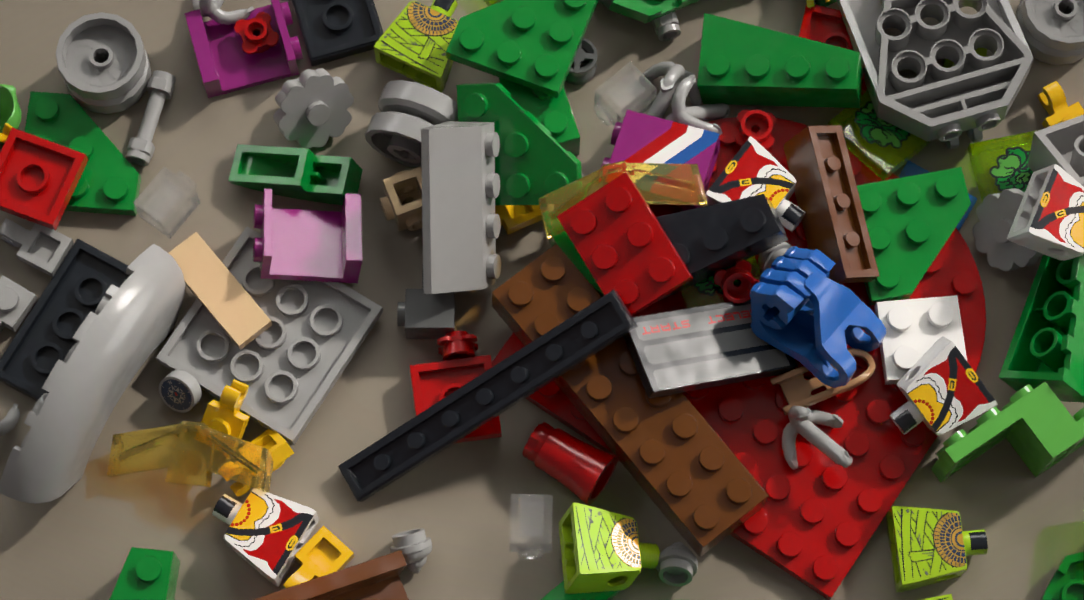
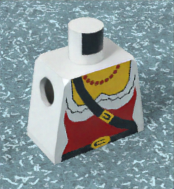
M751 136L706 192L703 207L765 194L773 204L782 226L791 232L796 229L806 213L789 201L797 183L795 177Z
M1057 164L1033 172L1007 239L1058 260L1065 261L1083 255L1084 187Z
M942 336L898 381L897 386L908 401L889 416L904 435L922 421L933 433L941 435L994 408L998 403L953 341Z
M256 488L250 492L243 504L226 494L222 495L212 513L213 516L230 525L223 537L226 545L277 587L280 586L294 563V555L305 545L319 522L318 514L314 509Z

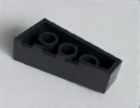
M765 194L656 217L693 279L655 303L714 276L715 272L719 269L726 270L735 266L736 262L741 259L747 260L789 240L773 204Z

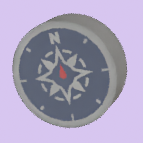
M183 370L170 372L159 384L161 399L170 409L176 412L184 413L190 411L200 401L202 396L198 381L191 374Z

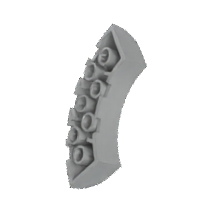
M152 244L127 267L126 274L130 276L122 283L120 288L113 284L108 288L95 313L90 312L74 334L73 340L77 343L69 350L64 361L58 359L42 389L49 393H44L38 399L24 422L31 427L30 431L25 436L20 447L16 445L12 448L0 480L1 494L27 503L51 502L62 496L82 478L98 437L120 397L147 358L174 330L184 300L186 284L182 270L175 259L161 247Z

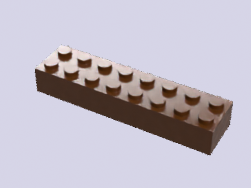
M555 244L492 292V307L522 344L526 346L594 303L601 296L561 248ZM624 337L619 338L553 380L614 455L618 456V460L699 557L764 507L769 495L683 393L648 399Z

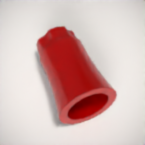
M546 422L538 424L531 433L522 452L525 458L535 463V467L560 482L588 506L601 494L618 462V456L595 448L560 428H553Z

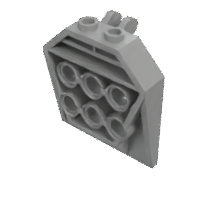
M837 0L853 49L860 52L863 78L876 116L927 142L939 138L940 141H945L948 149H954L959 146L958 137L963 131L967 132L968 137L973 143L982 141L983 130L991 129L999 125L1001 120H1004L1029 74L1034 58L1009 0ZM965 6L973 7L978 13L968 15L963 13L960 8ZM933 17L940 23L930 26L925 24L922 19ZM896 28L902 34L893 37L887 35L884 30ZM978 48H986L993 53V55L990 57H983L978 55L975 50ZM946 58L954 62L955 66L945 68L940 66L937 60ZM909 69L915 72L917 77L906 79L899 75L898 72Z

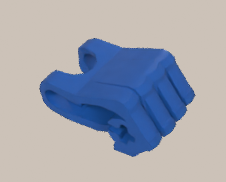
M792 246L787 249L784 256H779L773 261L771 268L763 271L760 281L750 291L752 331L758 338L798 360L823 384L833 388L845 386L856 371V361L847 350V345L866 352L877 349L883 342L886 328L875 313L849 288L829 279V271L836 264L818 249L810 250Z

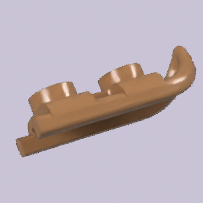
M848 348L847 350L850 354L862 358L868 368L863 374L850 380L845 386L836 388L823 384L817 377L806 381L803 374L809 372V370L804 365L770 379L772 386L780 384L784 398L788 403V406L783 407V412L786 416L793 406L806 408L861 385L874 373L876 368L874 359L864 350ZM823 386L826 387L825 391L815 395L811 394L813 390Z

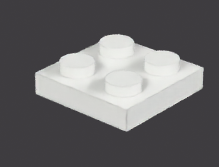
M957 295L876 302L874 306L875 315L886 328V335L880 345L885 385L897 384L942 336L953 341L967 361Z

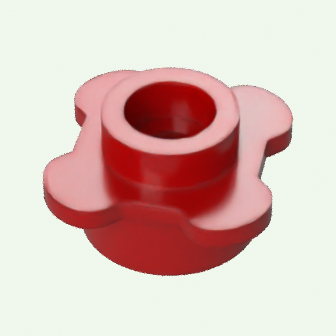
M259 12L252 19H240L235 23V33L241 36L243 41L242 50L246 54L262 53L278 44L279 35L273 31L270 25L272 19L268 13ZM258 30L260 35L254 36L253 32Z
M744 109L740 111L737 115V121L740 123L739 132L735 134V142L742 147L751 136L766 150L770 149L774 144V138L771 134L772 128L776 125V117L770 112L757 109L751 111ZM758 127L759 132H753L752 128Z
M741 259L736 262L735 266L727 270L719 269L715 272L713 279L715 284L721 286L723 290L724 302L743 303L750 299V291L759 280L754 279L751 273L752 265L749 261ZM735 280H741L739 285L733 284Z
M460 330L449 332L444 337L437 339V345L441 346L438 348V353L442 355L443 361L475 357V351L478 350V344L475 343L478 341L477 336Z

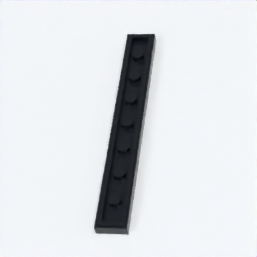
M612 290L338 467L357 501L363 502L638 326L618 292Z

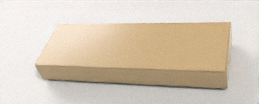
M197 232L193 233L168 253L181 268L187 287L240 350L273 325L269 317Z

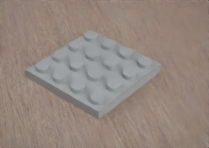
M246 227L222 263L269 317L273 325L240 350L202 303L196 299L156 359L160 364L172 371L183 370L188 372L198 381L201 389L219 400L226 385L231 386L234 379L248 385L249 389L240 412L250 416V419L263 427L278 432L286 441L295 445L383 313V308L339 282L261 279L260 262H253L254 238H261V234Z

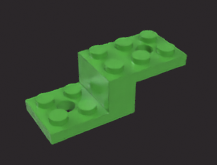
M1046 382L1035 389L1028 384L1009 398L1010 402L1001 409V412L997 407H994L976 420L978 424L971 428L968 434L961 429L943 443L944 447L936 453L938 460L931 470L938 480L942 482L1004 439H1007L1036 478L1084 445V407L1072 417Z

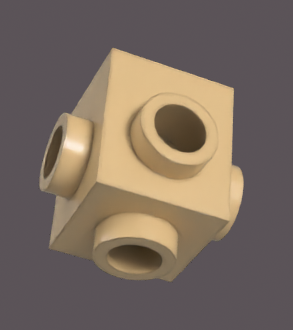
M421 166L412 170L400 171L389 178L383 179L385 197L379 200L386 220L394 219L398 231L407 228L409 231L422 229Z

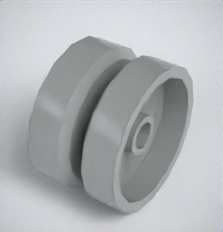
M1084 0L1020 1L1016 11V19L1034 58L1053 65L1074 63L1084 57Z
M104 12L84 15L69 24L59 38L56 49L59 72L72 97L87 110L102 114L125 111L138 103L147 91V85L152 74L149 58L144 49L141 36L129 21L119 15Z
M404 80L389 81L384 86L378 101V107L381 112L372 116L365 133V138L373 149L385 157L411 168L420 166L422 168L421 129L447 121H458L457 102L431 87L416 82Z

